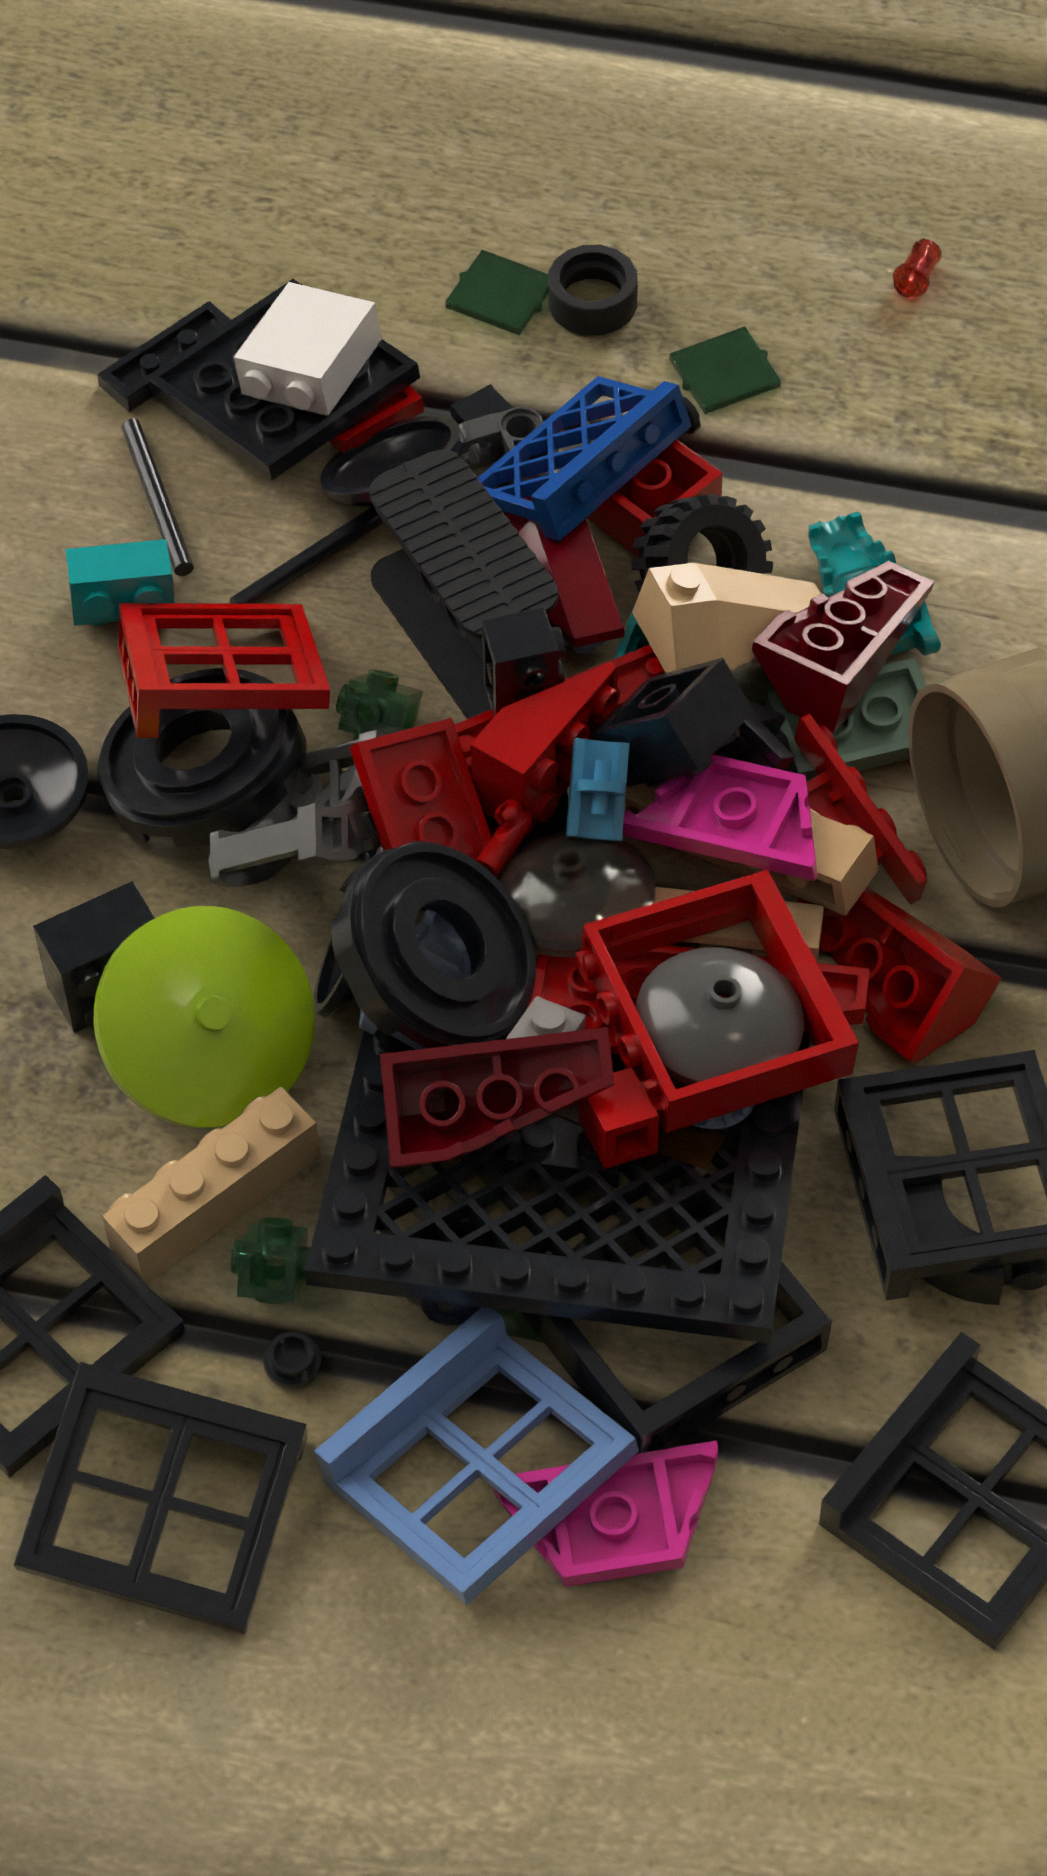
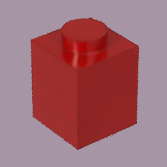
M632 1067L613 1073L614 1086L579 1102L578 1121L588 1136L604 1169L658 1152L659 1115Z

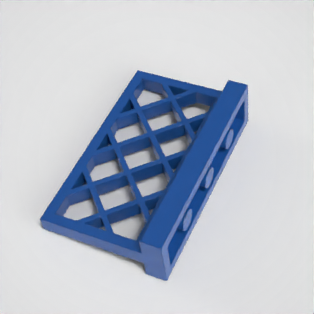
M597 376L479 476L478 480L483 484L486 491L492 496L502 511L540 522L545 537L560 541L691 427L679 385L663 381L651 391ZM601 396L613 398L611 400L593 404ZM615 415V418L590 424V421ZM581 424V427L560 432L564 428ZM582 443L581 447L557 453V449ZM548 452L547 456L526 461L531 456ZM549 471V475L523 481L525 477ZM514 481L512 485L493 489L499 484ZM530 496L532 501L526 500L524 498Z

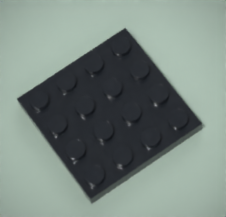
M295 279L289 281L291 283L300 284ZM288 282L145 377L151 394L271 481L420 378L418 363L381 338L371 356L328 416L242 394L234 356Z

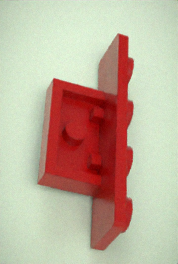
M809 713L799 718L794 741L818 774L815 778L807 781L810 809H813L823 817L844 825H855L866 833L873 835L878 865L881 864L909 904L920 900L927 883V872L921 858L913 850L907 851L899 840L896 826L891 816L883 808L877 809L867 795V787L863 777L856 768L852 766L848 768L837 752L836 741L829 729L824 725L818 726Z

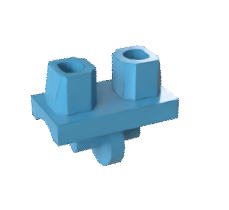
M575 738L573 740L566 837L622 841L630 743L595 741Z

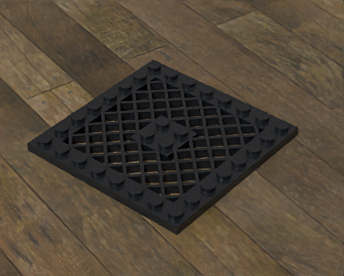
M379 1029L373 1035L365 1030L363 1031L305 1268L306 1285L771 1343L804 1089L756 1104L744 1120L720 1131L719 1133L726 1135L710 1161L719 1172L706 1179L694 1169L696 1166L660 1153H655L654 1155L663 1164L650 1172H647L638 1163V1161L645 1157L604 1169L581 1124L553 1114L494 1141V1144L479 1152L474 1150L461 1156V1162L446 1170L440 1163L392 1169L390 1165L380 1054L416 1049L391 1035L388 1037ZM807 1031L803 1032L798 1051L809 1048L810 1036ZM620 1054L611 1055L612 1065L618 1071L627 1069ZM739 1143L737 1160L735 1161L726 1150ZM506 1159V1175L502 1177L492 1166ZM421 1168L430 1179L412 1188L404 1177ZM622 1171L631 1182L615 1190L614 1188L619 1186ZM477 1175L486 1186L469 1195L460 1184ZM678 1178L685 1186L688 1185L690 1187L672 1197L662 1186ZM533 1182L543 1193L526 1202L516 1191ZM733 1186L731 1202L729 1204L718 1192ZM387 1187H389L397 1197L384 1203ZM590 1189L599 1200L583 1209L573 1198ZM444 1193L453 1204L436 1213L427 1202ZM646 1196L657 1207L640 1216L630 1205ZM501 1200L510 1211L493 1220L483 1209ZM703 1203L713 1215L698 1223L687 1211ZM557 1207L567 1218L550 1227L540 1216ZM412 1212L420 1222L402 1231L393 1221ZM614 1214L624 1226L607 1234L598 1223ZM468 1217L477 1230L460 1239L451 1230V1227ZM671 1221L682 1233L665 1241L655 1230ZM525 1226L534 1237L517 1246L508 1234ZM727 1229L723 1248L713 1236ZM582 1233L592 1244L575 1253L565 1241ZM639 1240L649 1252L633 1260L623 1248ZM697 1247L707 1259L690 1267L680 1255Z

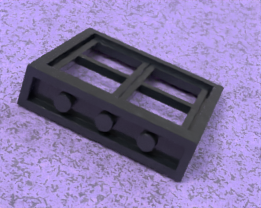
M1035 1050L838 1079L834 1112L886 1301L909 1297L912 1279L1047 1258V1224L994 1232L977 1174L1037 1165L1047 1198V1088ZM1012 1087L1029 1143L970 1152L954 1095ZM940 1098L957 1154L897 1163L881 1106ZM964 1177L981 1235L920 1244L904 1186Z
M47 1175L43 1176L0 1211V1283L53 1240L73 1257L91 1277L37 1321L0 1286V1318L18 1335V1337L0 1350V1370L30 1347L67 1384V1386L11 1432L0 1422V1469L9 1478L54 1441L79 1366L47 1333L51 1328L103 1287L140 1325L92 1365L131 1376L185 1332L183 1319L64 1206L60 1188Z
M960 1332L824 1496L821 1502L819 1525L995 1650L1047 1583V1529H1044L993 1493L1034 1440L1047 1449V1408L977 1361L980 1344L963 1332ZM970 1397L1023 1432L982 1484L929 1448ZM913 1467L966 1503L924 1556L871 1520ZM977 1511L1030 1548L1029 1552L989 1602L983 1600L935 1565Z
M80 1362L22 1537L14 1567L19 1571L246 1634L298 1460L302 1459L308 1439L307 1424ZM97 1410L171 1430L152 1491L78 1470ZM193 1436L267 1457L249 1517L174 1497ZM73 1484L148 1504L129 1566L54 1546ZM169 1510L244 1531L226 1593L150 1572Z

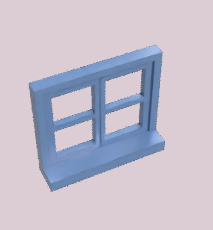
M482 1307L314 1452L325 1483L467 1606L637 1454L639 1449L636 1438L512 1340L507 1335L503 1316L493 1308ZM501 1372L537 1401L538 1404L489 1447L484 1449L446 1417L493 1376ZM553 1414L589 1443L591 1447L537 1493L498 1460L546 1417ZM429 1433L467 1466L416 1511L411 1513L374 1480ZM480 1476L515 1505L519 1511L464 1558L425 1524Z

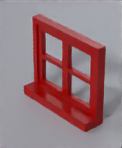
M119 603L117 650L137 738H158L160 709H329L330 687L302 604ZM157 628L212 629L217 646H161ZM225 629H279L284 647H230ZM166 664L222 665L227 683H170ZM235 665H290L296 683H240Z

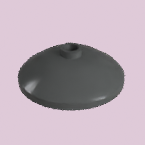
M721 947L698 948L670 957L648 975L642 984L636 1001V1010L668 1075L687 1085L797 1052L804 1032L802 1003L789 980L763 959L735 949ZM718 995H724L730 998H721Z

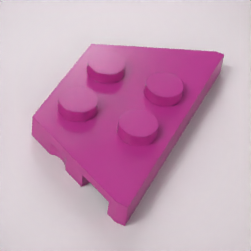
M712 755V764L703 772L689 778H685L682 774L677 778L668 780L654 791L656 798L654 802L636 815L630 810L624 813L622 836L765 870L768 869L815 881L818 875L806 776L802 774Z
M717 1440L635 1454L540 1539L534 1547L564 1587L683 1568L719 1460ZM569 1465L516 1473L515 1475L539 1493ZM494 1489L496 1498L511 1517L519 1511L515 1505Z

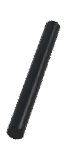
M128 419L122 424L121 428L162 539H167L170 562L174 573L177 576H186L194 569L140 421Z
M370 507L244 588L229 599L230 604H259L384 522L376 512V508Z

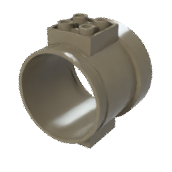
M1040 647L927 685L917 693L910 710L908 727L910 762L916 791L928 827L937 847L955 877L971 895L990 907H1004L1047 892V653Z

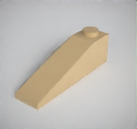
M688 563L649 568L632 614L666 673L723 657L732 674H734L736 668L750 661L754 665L759 663L751 650L753 641L777 615L787 610L795 614L808 608L811 598L821 593L813 582L701 563Z

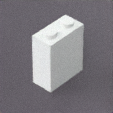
M288 282L234 356L242 394L328 416L381 341L375 302Z

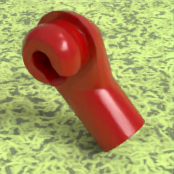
M514 799L506 800L496 809L495 819L500 826L475 859L495 877L499 875L532 827L530 810L527 808L524 810L521 803Z

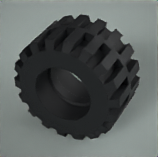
M717 494L677 499L670 501L671 504L661 505L653 511L655 518L645 519L640 526V529L645 533L644 537H636L632 548L639 551V558L631 559L632 571L639 570L641 579L634 581L638 592L641 591L649 568L688 564L689 546L698 532L704 535L711 543L716 555V566L760 574L772 573L773 562L766 561V551H772L771 540H763L761 533L766 530L761 520L752 521L750 518L754 511L746 504L736 506L737 499L729 496L717 497Z

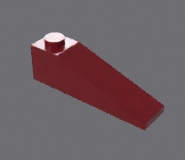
M608 1027L380 1054L391 1168L450 1162L614 1086Z

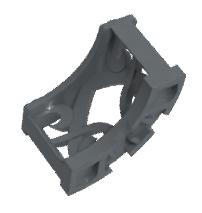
M373 730L359 734V739L306 753L303 767H297L295 763L292 771L283 782L288 794L267 815L255 821L241 832L224 830L211 832L208 863L212 883L226 887L249 886L268 880L280 872L292 856L298 855L299 861L309 864L331 865L356 859L364 851L374 849L380 843V839L349 747L357 742L387 734ZM351 766L345 772H343L342 768ZM330 772V784L324 788L317 775Z

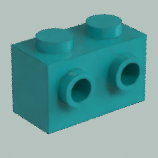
M167 539L65 549L74 626L86 624L98 626L119 621V603H175Z

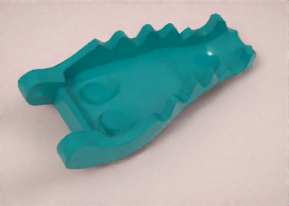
M860 512L851 513L847 516L838 515L831 521H818L816 524L809 525L808 527L810 547L816 555L823 594L827 597L844 590L848 580L885 562L890 561L897 564L892 550L887 551L880 540L873 542L871 535L867 533ZM924 601L890 655L917 648L923 656L937 653L940 650L941 643L932 626L926 601Z

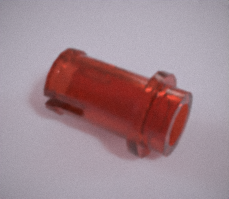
M924 238L920 239L919 242L915 241L904 264H900L894 270L893 285L896 292L901 296L916 298L927 291L930 285L929 276L942 256L940 247L934 241Z

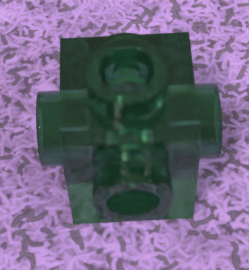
M369 669L368 674L351 678L349 684H344L341 688L336 704V712L341 714L338 729L352 733L353 741L359 739V734L373 730L391 734L414 728L423 691L398 684L399 676L378 669Z
M264 1217L259 1219V1223L251 1222L242 1239H235L232 1249L231 1273L238 1274L237 1297L254 1298L256 1301L267 1304L294 1302L305 1282V1268L311 1248L307 1246L308 1228L293 1226L292 1220L282 1217ZM272 1256H282L285 1257V1259L278 1260L273 1258Z

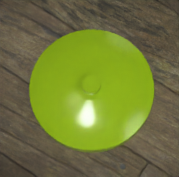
M193 906L173 910L158 916L132 932L120 944L106 964L98 984L94 1003V1029L98 1049L106 1069L119 1089L132 1102L147 1113L165 1122L189 1128L210 1129L227 1126L241 1116L248 1104L258 1097H267L281 1086L286 1092L290 1090L303 1071L311 1051L315 1031V1006L309 980L299 959L290 946L270 927L236 910L217 906Z

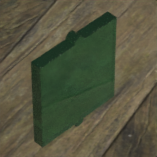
M482 249L469 269L459 274V283L446 299L445 305L448 309L520 336L534 314L542 312V303L548 295V274Z
M745 326L672 352L669 355L670 362L682 379L683 390L690 391L704 414L781 387V379L768 361L767 350L759 348Z

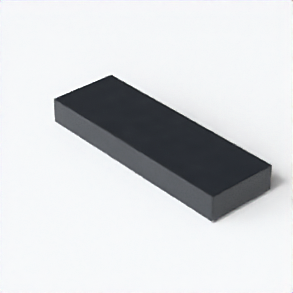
M210 301L206 302L98 373L99 386L128 412H131L154 396L150 393L145 377L231 319Z

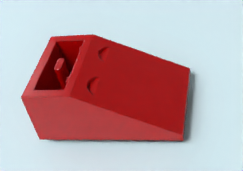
M611 662L503 707L470 744L472 780L483 813L495 819L496 809L503 802L509 799L518 800L524 810L526 808L530 810L532 816V827L526 836L539 821L544 823L552 816L558 805L559 798L570 786L573 740L575 738L594 740L591 734L617 709L620 692L617 690L616 665Z

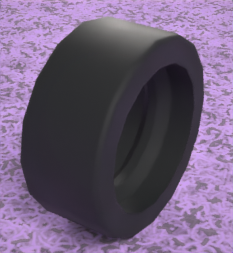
M581 245L565 251L554 260L548 271V309L558 324L568 331L587 336L605 335L617 331L631 321L638 305L637 269L629 257L617 249L604 245ZM601 279L611 282L621 291L613 297L602 301H584L574 298L565 289L581 280Z

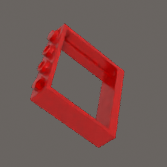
M768 869L583 924L581 951L576 952L579 972L585 981L592 980L598 992L596 1000L601 1018L606 1025H614L619 1036L618 1049L621 1059L626 1068L632 1067L635 1069L641 1081L640 1083L659 1115V1120L665 1133L853 1074L859 1042ZM750 921L772 965L789 980L796 990L804 1011V1027L814 1046L675 1089L613 961Z

